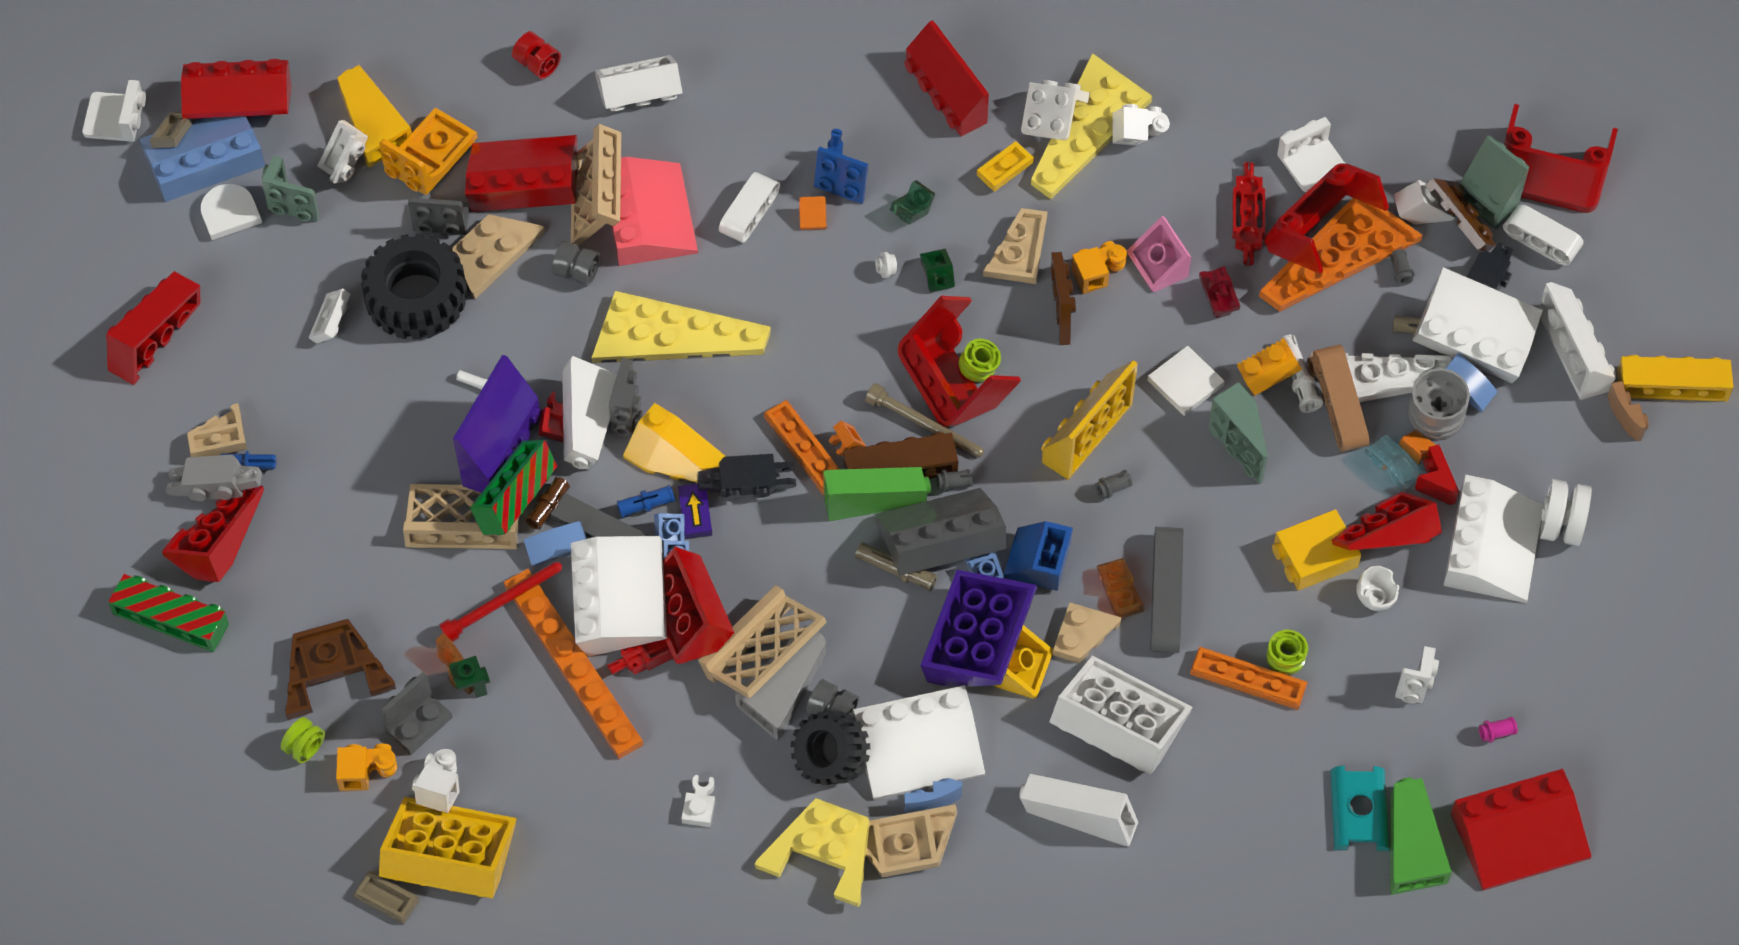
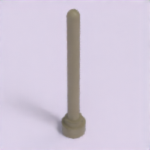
M874 383L869 389L865 398L866 403L874 407L885 406L932 433H952L954 444L976 457L983 456L984 450L982 447L889 397V393L885 391L883 386Z

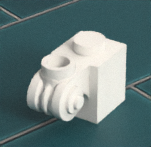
M1125 104L1121 109L1113 112V144L1137 146L1147 141L1148 135L1157 136L1165 132L1169 128V119L1162 113L1161 107L1139 109L1138 105Z
M441 749L435 754L429 753L427 755L424 769L421 774L415 776L412 784V790L415 791L416 804L445 813L449 812L460 792L458 774H456V755L452 750Z

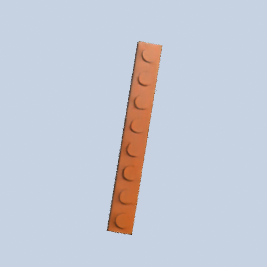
M526 569L504 581L506 590L532 576L529 569ZM537 585L515 598L514 602L617 758L621 759L642 747L643 740L585 653L575 643V638L541 587Z

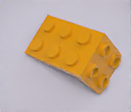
M435 107L401 146L397 147L386 139L379 143L384 171L391 178H398L403 181L411 190L419 191L427 196L478 138L477 132Z

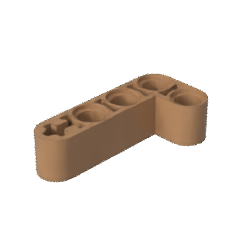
M1339 344L1314 350L1307 358L1310 376L1315 380H1319L1339 450L1345 452L1369 446L1367 427L1344 348Z

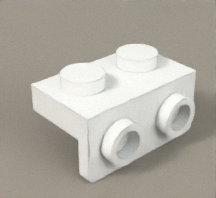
M345 120L338 121L318 163L319 168L331 175L329 179L331 182H347L352 177L356 161L365 150L368 136Z
M1424 646L1417 671L1407 668L1402 669L1395 693L1396 698L1402 699L1406 703L1414 704L1418 702L1423 704L1427 689H1432L1438 670L1439 660L1434 659L1436 648Z

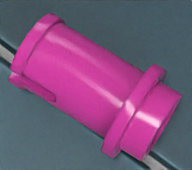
M1513 717L1494 722L1486 720L1478 728L1481 740L1483 742L1488 741V743H1493L1494 739L1515 735L1518 732L1517 724Z

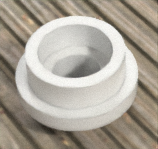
M881 252L879 258L876 259V271L878 274H881L883 279L895 275L897 271L896 257L888 252Z

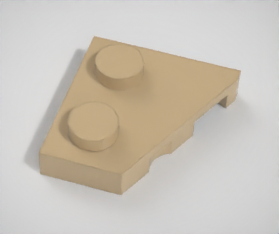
M238 403L231 405V411L224 416L218 418L215 415L207 420L204 425L197 426L187 433L191 457L221 455V453L227 454L247 449Z
M1069 602L1053 649V655L1077 663L1082 662L1089 655L1090 650L1097 648L1114 628L1117 629L1120 626L1121 617Z

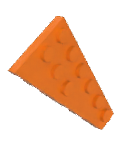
M1352 198L1312 238L1314 239L1324 271L1319 274L1289 261L1260 290L1259 297L1281 312L1390 257L1393 251L1404 250L1420 242L1423 235L1388 210L1384 211Z

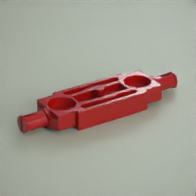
M1245 162L1243 164V175L1236 176L1235 187H1233L1232 239H1235V249L1243 251V264L1247 266L1249 257V266L1254 264V252L1262 249V242L1265 237V188H1263V177L1254 176V163L1250 162L1248 170V162ZM1236 199L1240 200V227L1236 226ZM1257 200H1261V228L1257 227V217L1259 216Z
M664 639L621 649L622 658L607 664L611 675L625 668H628V670L636 675L646 669L649 671L673 659Z

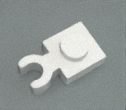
M695 775L692 780L695 794L686 792L681 818L682 824L711 827L715 796L708 795L714 790V778L710 777L708 785L702 787L698 785L699 775Z

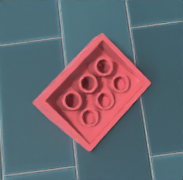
M621 157L620 222L615 226L611 225L619 266L698 254L680 163Z

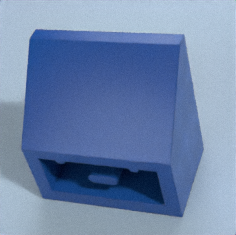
M1048 521L1018 527L1004 572V578L1058 591L1071 546L1073 528Z

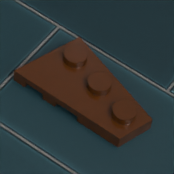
M1432 178L1425 184L1430 192L1436 190L1442 197L1440 204L1445 211L1448 210L1452 215L1459 218L1457 220L1458 227L1478 251H1489L1496 246L1492 240L1493 233L1486 225H1482L1478 219L1479 213L1477 209L1466 201L1463 196L1465 192L1457 182Z
M1051 252V278L1054 301H1056L1057 325L1059 324V345H1070L1071 313H1076L1075 297H1070L1073 295L1072 280H1067L1070 276L1069 263H1064L1062 252Z

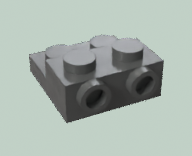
M626 358L621 360L608 404L611 432H616L618 435L625 437L633 435L635 426H637L643 415V411L640 410L641 397L638 396L639 386L635 385L637 371H634L633 360Z

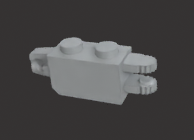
M233 455L187 457L184 467L170 469L168 476L170 480L176 482L166 484L165 491L170 496H188L190 500L204 501L206 499L228 500L230 498L242 497L245 489L259 487L262 472L259 467L241 466Z

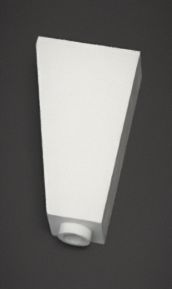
M572 356L562 371L564 461L571 463L578 469L590 470L598 461L610 421L608 404L617 374Z
M1029 774L1026 784L1024 783L1020 789V800L1027 813L1123 846H1130L1138 820L1127 794Z

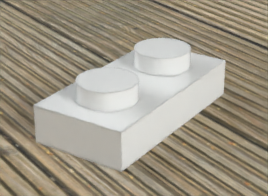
M342 288L326 294L309 339L317 344L335 337L339 329L338 324L341 316L348 308L347 302L351 295L349 292Z

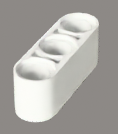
M754 172L723 216L719 225V232L745 243L775 200L779 192L780 183L758 172Z
M1522 204L1515 208L1503 225V229L1508 236L1563 266L1569 265L1584 245L1583 239L1576 232Z

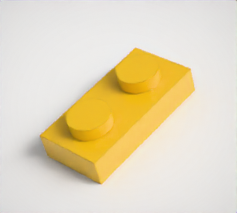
M1015 141L977 169V176L995 192L1033 164L1034 157Z

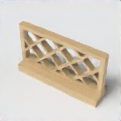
M598 124L593 128V139L577 152L576 204H571V243L578 246L606 223L615 226L620 222L621 132L602 124Z
M410 484L407 515L403 527L405 547L517 549L519 517L506 534L499 536L483 535L477 523H470L468 521L474 516L471 510L463 516L455 510L463 503L471 507L474 502L470 498L475 495H481L480 492L465 488L462 485ZM416 494H429L431 496L423 504L415 499ZM448 494H456L459 497L450 505L443 499ZM438 502L444 509L433 515L428 508ZM421 513L429 518L426 522H413V519ZM449 513L457 519L454 522L440 521Z
M775 585L732 627L735 633L718 652L701 657L698 661L707 679L714 683L718 680L750 699L827 622L824 616L787 597L784 590ZM788 610H794V615L782 617ZM806 620L814 621L809 627L799 628V622ZM794 623V630L780 633V626ZM775 627V634L763 636L770 628ZM794 638V641L789 646L780 647V641ZM775 642V649L761 651V645ZM756 646V653L744 655L751 647ZM775 657V660L770 665L761 666V660ZM755 661V668L742 670V664ZM736 665V672L724 674L731 666ZM755 676V680L748 687L742 685V679Z

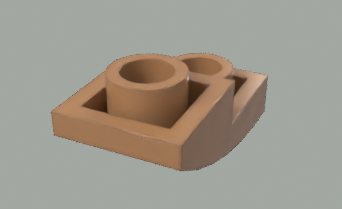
M1623 381L1614 382L1611 384L1607 395L1611 409L1623 429L1635 441H1641L1645 430L1648 429V417L1645 413H1642L1640 404L1631 405L1630 393L1625 391Z

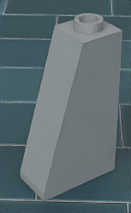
M817 632L750 699L739 692L735 693L736 706L776 740H779L785 732L826 656V640L824 636ZM794 638L789 640L783 647L789 646L794 641ZM772 657L764 666L770 665L775 660V657ZM755 676L749 679L744 686L748 687L755 680Z

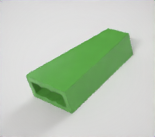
M922 467L823 471L824 502L829 521L880 513L927 501V493H931L929 477L923 476Z
M1403 778L1394 783L1391 792V895L1448 884L1452 872L1423 779Z

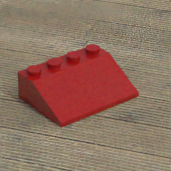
M577 135L473 143L466 170L465 196L471 212L576 204Z
M1564 769L1457 799L1452 807L1450 815L1482 891L1586 861L1592 857L1576 798Z

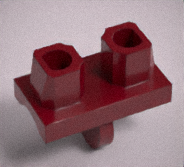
M1225 266L1213 271L1199 272L1200 281L1216 318L1229 316L1233 311L1240 310V303Z

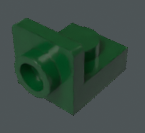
M946 248L920 254L921 265L927 276V285L930 292L955 287L953 264Z

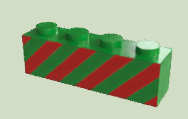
M545 440L522 441L470 507L483 535L499 536L509 532L511 526L523 514L525 508L536 497L538 491L558 467Z
M123 574L108 601L113 615L211 652L215 651L229 626L225 611L218 605L203 604L191 595H179L167 586H155L137 575L131 577Z

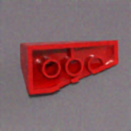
M1400 492L1378 503L1375 506L1376 512L1372 515L1365 513L1361 516L1360 524L1348 526L1331 541L1332 545L1349 551L1428 543L1433 537L1442 533L1436 502Z

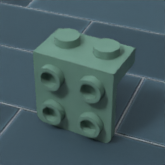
M272 156L269 165L266 164L262 172V184L268 210L277 215L285 214L297 217L305 222H317L320 215L315 191L288 183L283 158Z

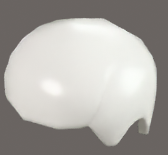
M1377 565L1369 566L1362 572L1356 586V592L1365 607L1373 611L1388 610L1396 603L1398 598L1399 585L1395 584L1393 572L1390 569Z

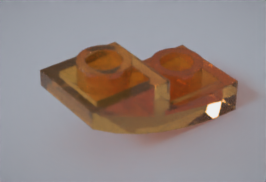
M1124 558L1097 565L1102 585L1115 616L1122 619L1144 612L1143 603L1133 585V576Z
M442 633L435 640L437 647L436 655L447 665L448 680L456 688L449 665L464 658L453 642ZM472 687L463 689L468 695L473 692Z

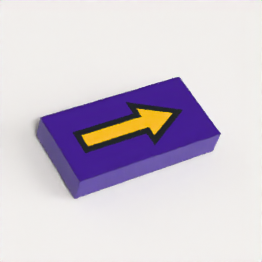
M697 484L678 486L681 514H684L685 539L712 536L707 491H698Z

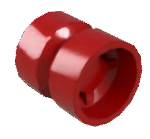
M528 31L515 43L512 50V58L524 67H528V70L538 78L545 79L558 67L561 53L549 43H545L533 31Z

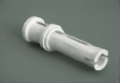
M1291 334L1285 335L1282 339L1287 341L1302 367L1301 371L1292 375V390L1298 395L1300 401L1299 409L1303 413L1314 412L1323 405V400L1318 396L1315 389L1316 381L1309 375L1296 337Z

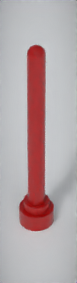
M554 562L458 620L455 618L451 621L447 619L440 623L439 626L449 643L451 644L460 638L459 635L463 633V629L562 570L561 563Z

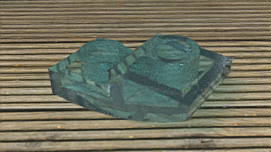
M1384 435L1365 449V452L1380 473L1386 470L1401 492L1416 483L1419 475L1424 474L1407 452L1387 435Z

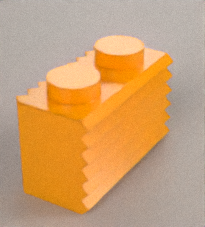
M1282 338L1280 342L1276 341V344H1271V347L1267 346L1266 350L1262 349L1261 352H1257L1256 355L1252 354L1251 358L1247 357V360L1237 364L1243 379L1254 396L1302 370L1294 352L1287 341Z

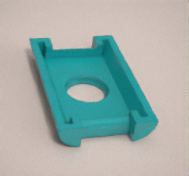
M1345 766L1332 768L1330 776L1334 850H1348L1349 842L1376 843V851H1390L1384 768L1373 766L1372 771H1345ZM1362 795L1369 798L1373 805L1372 811L1367 815L1355 814L1350 808V801L1353 797Z

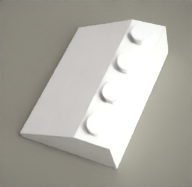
M1443 267L1412 341L1446 356H1451V358H1454L1459 353L1477 369L1512 384L1520 376L1543 310Z
M1465 475L1460 491L1443 586L1527 603L1543 504L1494 480Z
M660 536L593 537L572 542L571 560L575 643L590 657L668 639L662 538Z
M1091 656L1059 695L1050 723L1084 740L1086 743L1098 747L1111 756L1123 760L1136 769L1151 775L1162 761L1193 707Z
M965 685L853 709L854 721H860L864 725L861 730L867 731L869 736L865 739L866 743H870L871 749L866 751V754L870 755L868 762L863 763L866 767L865 771L873 801L910 793L913 790L933 788V781H939L944 778L965 781L985 776L975 722Z

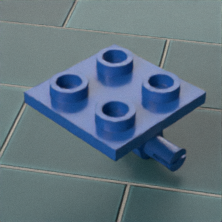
M833 129L831 131V139L827 143V149L819 146L817 150L814 187L863 204L869 164L842 155V131L840 129Z

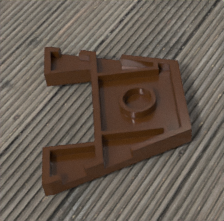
M349 619L293 634L290 677L287 687L288 698L285 708L287 719L313 713L306 690L307 686L360 671L365 672L371 696L396 689L392 677L384 670L381 662L370 651L368 645Z

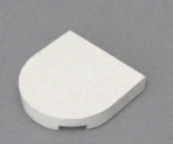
M235 184L219 185L211 189L201 202V214L211 240L262 223L252 195L242 186Z

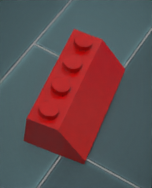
M933 20L928 22L906 48L904 64L910 74H914L918 79L921 90L930 95L936 110H941L945 115L948 126L952 130L955 129L960 137L987 124L989 93Z
M269 59L267 61L243 60L241 62L217 61L215 63L192 62L183 64L181 74L182 119L288 114L292 88L288 60Z
M675 546L663 560L668 638L665 640L675 663L682 664L718 652L735 632L701 555Z

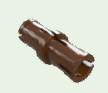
M555 477L547 491L538 497V503L526 518V522L530 527L536 530L542 528L551 512L558 507V502L564 493L570 488L566 480L561 477Z

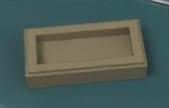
M169 112L150 139L152 148L177 147L195 121V118L182 119V112Z
M368 871L353 893L355 899L402 924H405L420 901L418 896L379 877V875Z

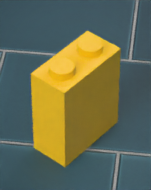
M1336 509L1276 532L1274 544L1272 545L1273 553L1277 560L1281 559L1288 581L1290 583L1293 582L1298 591L1359 566L1361 558L1359 550L1349 551L1332 545L1331 540L1346 529Z

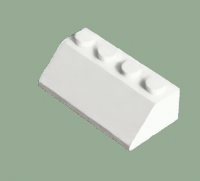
M1552 282L1546 283L1539 309L1543 310L1540 319L1580 400L1609 392L1611 384L1616 379L1614 367L1608 364L1605 358L1603 345L1601 342H1597L1594 336V328L1591 321L1586 320L1583 314V306L1580 299L1575 297L1572 289Z

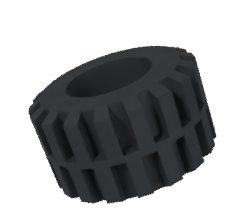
M820 712L807 716L808 720H802L799 723L801 729H795L793 733L796 739L791 741L790 747H794V753H791V758L796 759L797 763L794 766L797 771H803L801 774L803 778L811 779V783L843 784L847 783L848 780H854L858 777L857 773L864 771L866 767L863 765V762H868L870 755L866 754V751L871 749L870 743H866L865 739L869 736L867 731L861 730L864 725L860 721H854V716L851 714L845 715V712ZM828 733L835 737L838 744V754L832 764L826 759L823 752L824 739Z

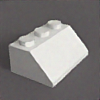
M671 55L595 70L603 105L606 109L610 108L611 111L623 110L626 108V105L636 103V106L648 105L652 103V99L661 98L662 101L673 100L677 98V94L683 93L678 65Z

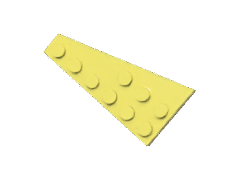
M1093 53L1078 82V85H1081L1080 90L1089 92L1088 103L1075 102L1069 138L1065 141L1050 139L1031 179V185L1050 199L1113 140V112L1121 109L1125 104L1138 105L1139 109H1145L1152 102V95Z
M615 291L592 355V363H602V360L613 359L621 362L622 358H643L645 361L687 359L688 356L702 355V358L713 357V354H729L730 356L763 355L771 333V327Z

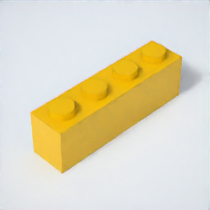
M1638 355L1621 357L1617 368L1618 382L1623 381L1625 391L1630 393L1631 399L1728 402L1733 390L1731 360L1718 357L1695 359L1689 356L1667 358L1666 356L1640 357Z

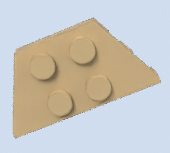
M488 214L452 248V251L458 254L463 265L465 281L473 299H476L545 234V229L542 225Z
M956 804L870 820L866 857L881 877L940 867L958 813Z

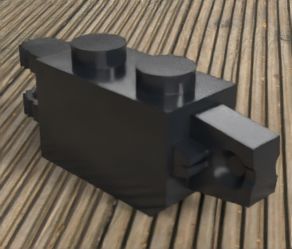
M1498 243L1491 252H1480L1466 277L1497 291L1501 287L1506 288L1512 276V273L1508 271L1513 249Z
M773 454L727 456L721 459L717 468L698 471L697 473L698 491L718 492L719 497L726 496L728 500L740 499L743 495H754L755 498H764L770 496V493H774V490L794 488L797 485L794 478L776 479V473L790 472L795 470L793 462H774Z

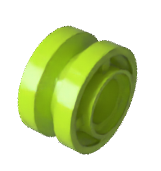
M974 339L966 345L959 358V369L967 379L974 382H984L998 368L1001 362L1000 351L989 340Z
M1286 629L1276 632L1268 644L1266 653L1268 665L1272 670L1286 675L1299 672L1306 662L1308 643L1303 635L1297 631ZM1282 650H1289L1293 654L1286 655L1282 653Z
M302 717L294 722L285 733L281 742V750L288 755L293 754V759L297 762L305 763L319 750L325 737V731L319 726H313L312 721L306 717Z

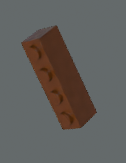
M938 432L927 437H908L902 441H883L876 445L865 447L853 446L850 449L843 450L844 469L922 467L923 476L929 477V479L936 478L937 473H941L942 470H946V472L958 471V457L952 433L944 434Z

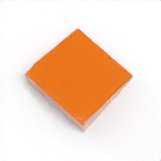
M824 196L799 198L800 230L827 229L826 198Z
M1414 430L1400 439L1398 449L1419 465L1426 458L1428 448L1435 444L1418 430Z

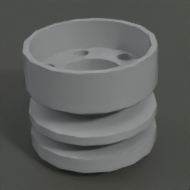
M1437 368L1430 369L1417 378L1413 385L1408 410L1410 424L1415 430L1433 440L1448 439L1459 432L1464 425L1470 398L1468 384L1462 376L1452 370Z

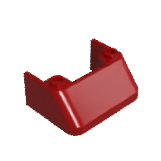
M1514 104L1504 146L1516 157L1523 159L1529 167L1521 198L1582 213L1593 212L1599 204L1618 129H1612L1607 148L1599 146L1590 147L1585 151L1583 160L1531 148V133L1524 128L1514 126L1519 105Z
M1340 163L1335 165L1291 206L1269 230L1264 238L1268 252L1321 274L1324 270L1314 239L1304 235L1346 195L1387 211L1389 205L1380 176L1350 164Z
M941 295L901 339L898 345V356L936 420L944 427H955L995 409L1021 382L1019 376L990 375L977 388L974 381L967 379L961 373L959 357L954 350L961 342L963 334L957 318L972 302L970 297Z

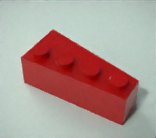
M173 271L167 278L162 279L150 294H146L134 309L127 311L124 318L116 325L111 326L106 334L108 371L135 385L140 378L137 375L143 366L148 368L153 363L154 357L152 356L158 347L162 346L165 348L171 340L174 328L180 329L200 305V285Z

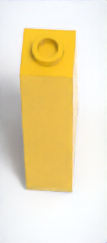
M357 65L352 69L344 71L337 77L352 126L368 136L363 157L366 165L370 168L382 161L379 143L383 139L399 147L412 132L411 127L362 67Z

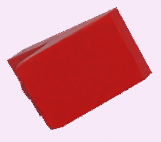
M1440 445L1430 446L1424 459V468L1427 473L1417 477L1415 489L1448 505H1453L1456 503L1459 489Z

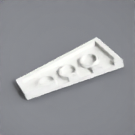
M1345 353L1359 403L1412 393L1414 382L1421 374L1430 369H1446L1452 361L1451 356L1415 355L1413 358L1401 357L1400 354H1389V357H1377L1370 353H1362L1361 356H1348V353Z

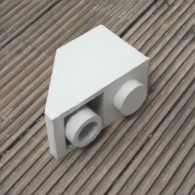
M1417 180L1394 194L1399 217L1414 225L1456 219L1454 215L1448 210L1445 211L1441 206L1442 197L1436 190L1430 192L1425 186L1426 183L1421 180Z

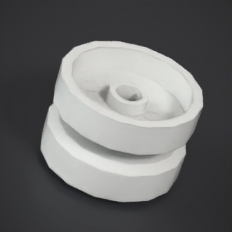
M1556 479L1551 480L1541 513L1540 539L1555 541L1560 534L1561 527L1564 526V543L1580 546L1590 507L1591 486L1577 484L1572 489L1570 499L1567 500V482Z

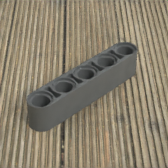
M1155 526L1150 651L1179 653L1183 528Z

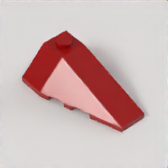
M263 486L245 489L242 497L230 498L228 500L219 499L216 501L215 509L207 515L201 513L195 518L196 524L187 531L182 528L173 536L163 549V556L195 580L220 582L234 563L264 492Z

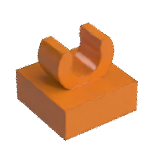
M842 420L833 426L837 434L833 435L829 442L835 446L842 442L841 448L836 451L838 455L843 456V450L850 449L853 446H866L854 426Z

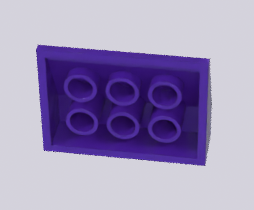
M502 355L453 437L462 486L480 493L484 491L521 442L528 441L530 430L534 424L537 425L541 418L542 410L539 407L537 395L508 356Z
M956 570L920 665L926 681L952 688L964 685L965 687L1001 685L1037 586Z

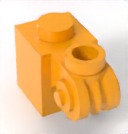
M1107 241L1099 249L1098 247L1082 249L1072 254L1071 270L1082 294L1108 287V268L1114 272L1123 270L1127 256L1126 249L1123 246L1115 244L1113 241Z
M357 744L337 748L336 780L339 791L369 790V774L373 770H377L379 775L385 778L391 777L397 771L396 757L393 751H391L389 744H376L374 749H367V747Z

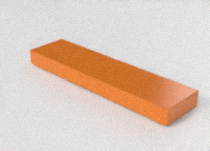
M786 399L764 412V418L824 496L823 471L840 469Z
M1200 646L1190 671V675L1299 710L1308 683L1307 681Z

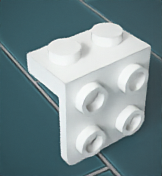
M129 80L125 94L92 93L82 130L84 137L134 142L137 129L140 128L141 110L146 102V93L142 91L140 82Z
M1042 80V84L1029 82L1021 132L1030 136L1067 140L1070 135L1075 102L1088 103L1089 92L1080 90L1081 85L1065 83V87L1057 86L1058 82Z
M1326 117L1317 121L1312 120L1304 127L1295 131H1287L1280 137L1277 155L1304 192L1311 189L1335 165L1345 163L1328 140L1331 124Z

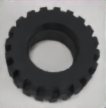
M406 234L401 235V239L394 240L392 238L386 241L384 247L380 245L373 251L374 256L370 255L365 262L366 267L362 270L361 274L363 296L367 312L372 317V321L378 327L382 326L384 332L390 335L394 332L396 337L406 339V336H412V340L421 339L420 336L425 335L429 338L435 336V332L439 330L443 332L448 329L449 323H455L460 317L459 312L464 310L466 305L465 298L467 297L464 269L458 254L452 251V247L447 243L443 242L440 244L439 239L430 236L428 239L423 234H416L415 237H409ZM412 275H425L438 282L437 286L430 293L419 298H402L391 292L392 287L398 281Z

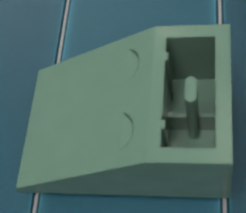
M1488 135L1460 182V186L1465 192L1463 196L1468 203H1471L1477 209L1479 217L1496 230L1510 217L1519 205L1529 167L1523 159L1516 157L1507 150L1503 143L1496 141Z
M1238 382L1213 398L1208 428L1214 438H1219L1223 442L1228 454L1232 458H1237L1242 464L1245 473L1250 478H1254L1258 484H1261L1264 478L1268 453L1257 403Z

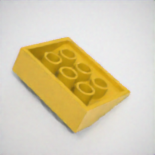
M1133 360L1113 370L1102 381L1097 380L1093 384L1089 392L1090 395L1085 400L1081 399L1076 404L1072 416L1069 419L1064 418L1053 438L1048 437L1043 443L1041 450L1043 451L1042 463L1067 480L1071 478L1132 406L1138 366L1136 361Z
M404 797L380 848L379 877L493 899L501 880L517 818L452 806L449 812L445 813L416 804L415 798Z

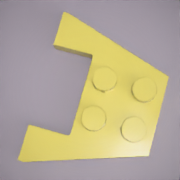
M815 798L756 860L755 867L758 870L780 878L791 853L794 851L842 869L844 873L834 892V897L859 907L864 879L863 869L867 851L869 818Z

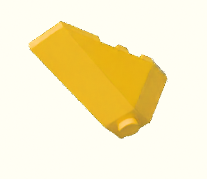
M656 403L651 406L638 422L623 454L624 459L645 472L652 474L658 472L669 475L670 479L678 481L679 479H684L696 484L698 471L717 468L721 459L726 457L681 419Z

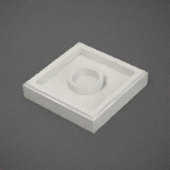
M1186 346L1148 375L1147 379L1183 416H1186L1221 389L1225 383L1189 346Z

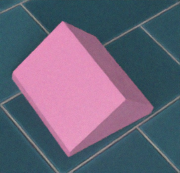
M1161 216L1126 251L1153 292L1159 291L1189 276L1191 256L1164 216Z

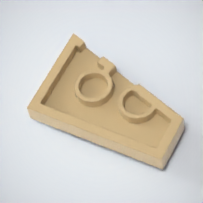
M1020 209L1008 229L1003 242L994 252L991 262L985 267L983 277L1036 284L1047 222V211Z

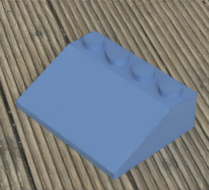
M245 116L196 118L177 147L152 148L150 139L154 134L139 139L165 202L265 166L261 147Z

